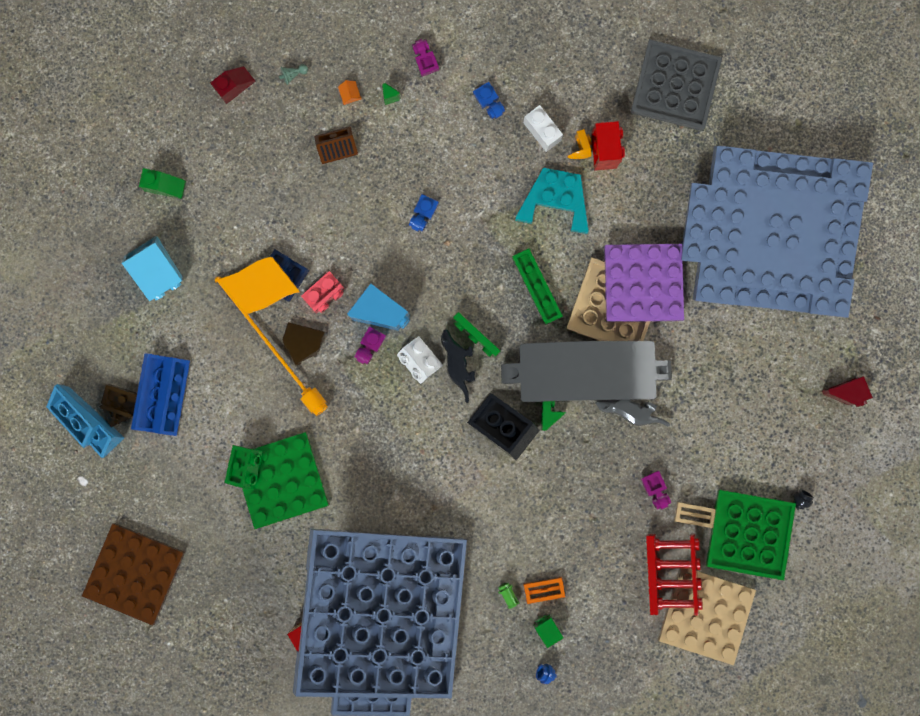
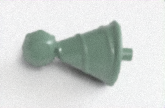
M304 64L299 65V68L280 67L282 75L279 76V79H284L288 85L299 73L306 74L308 67Z

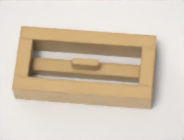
M677 502L675 522L713 528L715 509ZM685 507L711 512V516L681 511V508ZM680 514L708 519L710 523L682 519Z

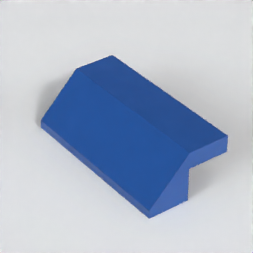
M144 353L131 425L132 430L177 436L190 364L189 360Z

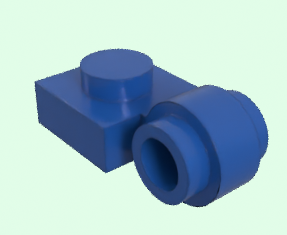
M490 82L473 91V95L482 109L489 106L486 111L491 119H497L503 115L505 109L500 101L495 102L499 100V97Z
M421 194L414 209V213L418 215H413L409 222L411 229L423 232L427 224L425 218L432 219L439 202Z

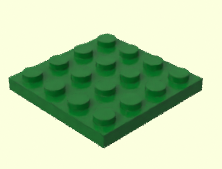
M307 432L255 448V450L262 451L257 482L254 489L242 488L254 530L329 506Z
M718 489L706 566L784 581L796 503Z

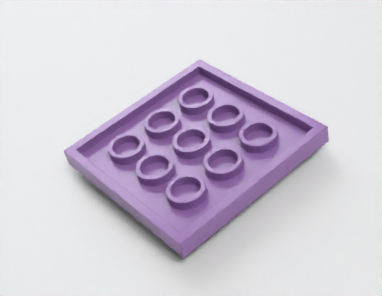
M682 244L604 246L606 322L684 321Z

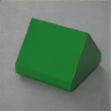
M386 83L382 84L385 105L401 99L399 91Z

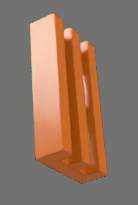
M562 577L523 584L527 604L565 597ZM558 582H559V585H557V586H551V587H546V588H541V589H535V590H530V591H529V589H528V588H531V587L542 586V585L553 584V583H558ZM560 590V593L530 598V595Z

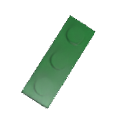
M459 312L453 317L454 325L460 331L465 330L469 333L468 338L474 344L479 343L482 345V351L488 357H496L501 352Z

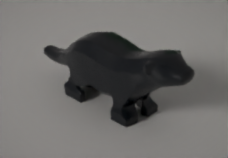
M445 329L441 335V343L447 352V374L453 383L464 393L465 402L469 403V392L465 381L472 383L476 380L475 371H471L469 375L466 369L467 362L465 357H473L472 346L464 349L452 338L449 330Z

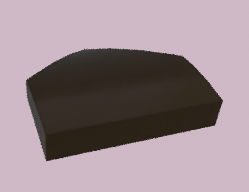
M290 322L287 323L282 341L295 366L300 365L302 361L317 356L325 336V331Z
M106 384L101 401L102 405L99 407L103 409L112 428L133 417L137 393Z

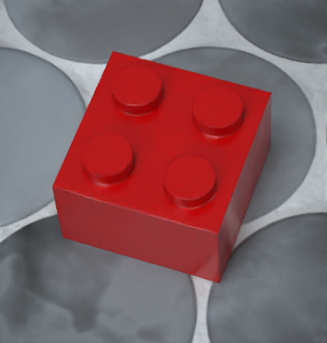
M619 121L595 123L591 132L594 171L617 169L622 162V158L625 157V148L621 146L623 129L619 127Z

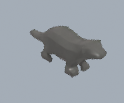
M597 400L595 402L600 411L618 414L635 426L651 423H661L667 427L670 426V423L666 420L651 416V413L656 411L657 406L649 401L645 403V407H641L631 400Z

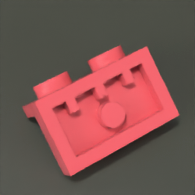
M329 271L301 297L316 314L318 312L323 313L328 309L329 303L333 299L336 301L344 294L343 290L345 288Z

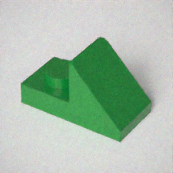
M555 401L542 402L541 431L548 430L566 413L551 411V408L555 406Z

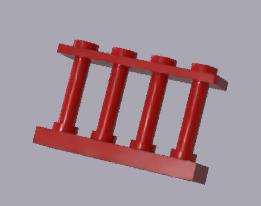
M648 534L646 536L650 615H658L663 608H694V615H699V610H703V600L699 598L698 590H702V581L697 575V570H701L700 558L696 556V550H700L699 538H695V534H691L690 540L660 541V539H656V534ZM664 548H691V560H661L657 558V551ZM661 568H692V580H662V578H658V570H661ZM662 588H693V600H663V598H659V590H662Z

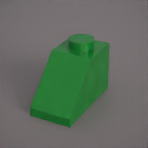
M143 168L139 187L145 192L182 199L186 181L160 171Z

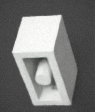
M540 105L524 117V125L546 152L562 140L563 134Z

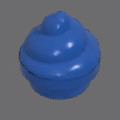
M549 664L539 665L536 671L537 680L543 684H549L557 678L555 670Z

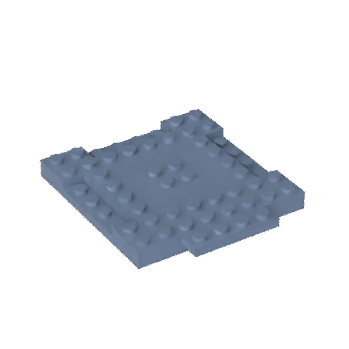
M714 146L709 185L691 183L681 260L698 262L693 300L849 318L854 279H852L864 202H867L873 163Z
M310 528L302 626L293 684L294 695L296 697H332L330 713L334 716H410L412 698H452L467 540L454 537L410 536Z

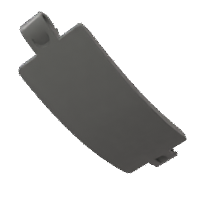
M653 341L527 343L520 345V363L501 364V384L521 383L522 402L655 399L657 396L656 381L672 380L671 361L655 360V343Z

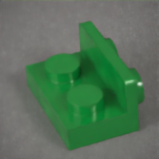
M232 445L224 483L240 488L254 489L262 460V451Z

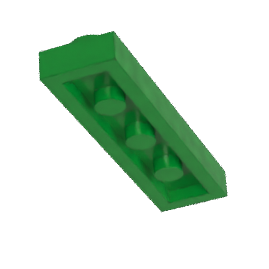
M528 248L512 256L544 324L547 325L563 317L530 249Z

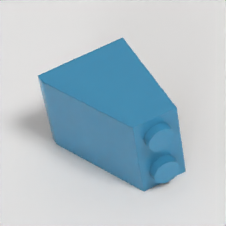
M372 284L367 287L347 313L353 321L397 331L400 328L404 329L410 322L408 311Z

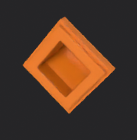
M345 80L338 86L344 105L361 100L356 81Z

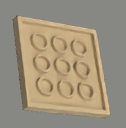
M591 257L566 330L597 341H644L650 321L606 322L605 262Z
M679 568L676 580H692V569ZM697 571L698 578H701L702 590H698L699 598L703 600V610H699V615H694V608H667L658 641L734 665L756 590ZM673 588L670 600H693V588Z

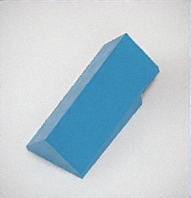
M60 384L54 386L46 407L83 448L90 445L101 458H104L124 439L114 427L111 428L109 423L69 386Z

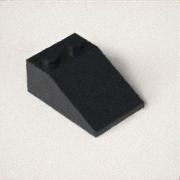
M492 393L489 394L467 422L516 461L540 431L533 422Z

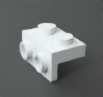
M419 336L404 346L397 354L400 362L408 368L413 378L420 384L443 366Z

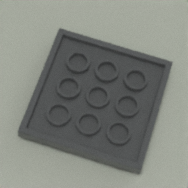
M649 39L630 113L704 131L722 57Z

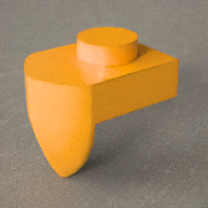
M584 129L577 131L575 138L579 151L567 157L570 159L591 157L590 145H592L589 134H586Z

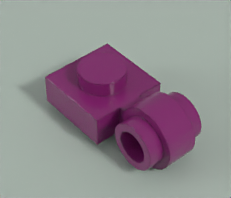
M416 40L412 47L415 55H420L415 57L421 76L439 71L433 51L427 53L430 50L427 40Z
M369 326L360 342L365 348H359L354 358L361 364L368 365L373 357L371 350L377 353L386 335Z
M656 471L640 478L647 495L652 496L655 494V498L652 499L655 508L662 510L669 507L671 500L668 494L661 492L667 489L660 472Z

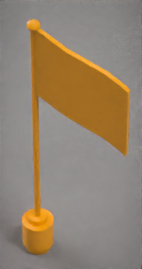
M273 257L258 260L238 273L227 277H216L215 283H219L301 387L303 392L301 393L302 397L300 400L315 416L323 413L328 408L323 396L316 388L311 389L309 387L306 389L248 315L265 309L286 296L299 293V289Z

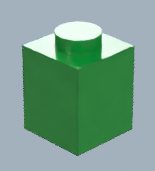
M550 614L548 616L542 615L535 620L536 623L533 626L547 649L564 638Z

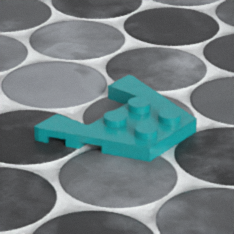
M543 168L516 215L515 221L532 224L535 205L574 212L571 232L588 234L581 175Z

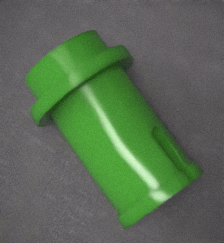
M506 582L498 587V593L502 594L508 609L517 606L519 601L512 590L513 586Z

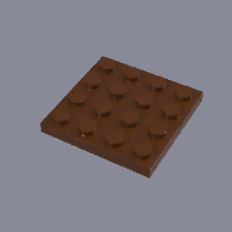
M113 523L82 597L153 626L156 624L185 552Z

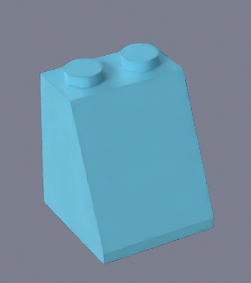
M157 236L126 254L122 261V265L149 301L153 299L155 301L159 300L165 295V291L169 289L174 290L181 285L180 282L183 277Z

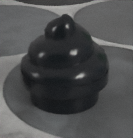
M800 489L799 492L794 494L796 509L809 508L813 504L812 500L814 497L809 492Z

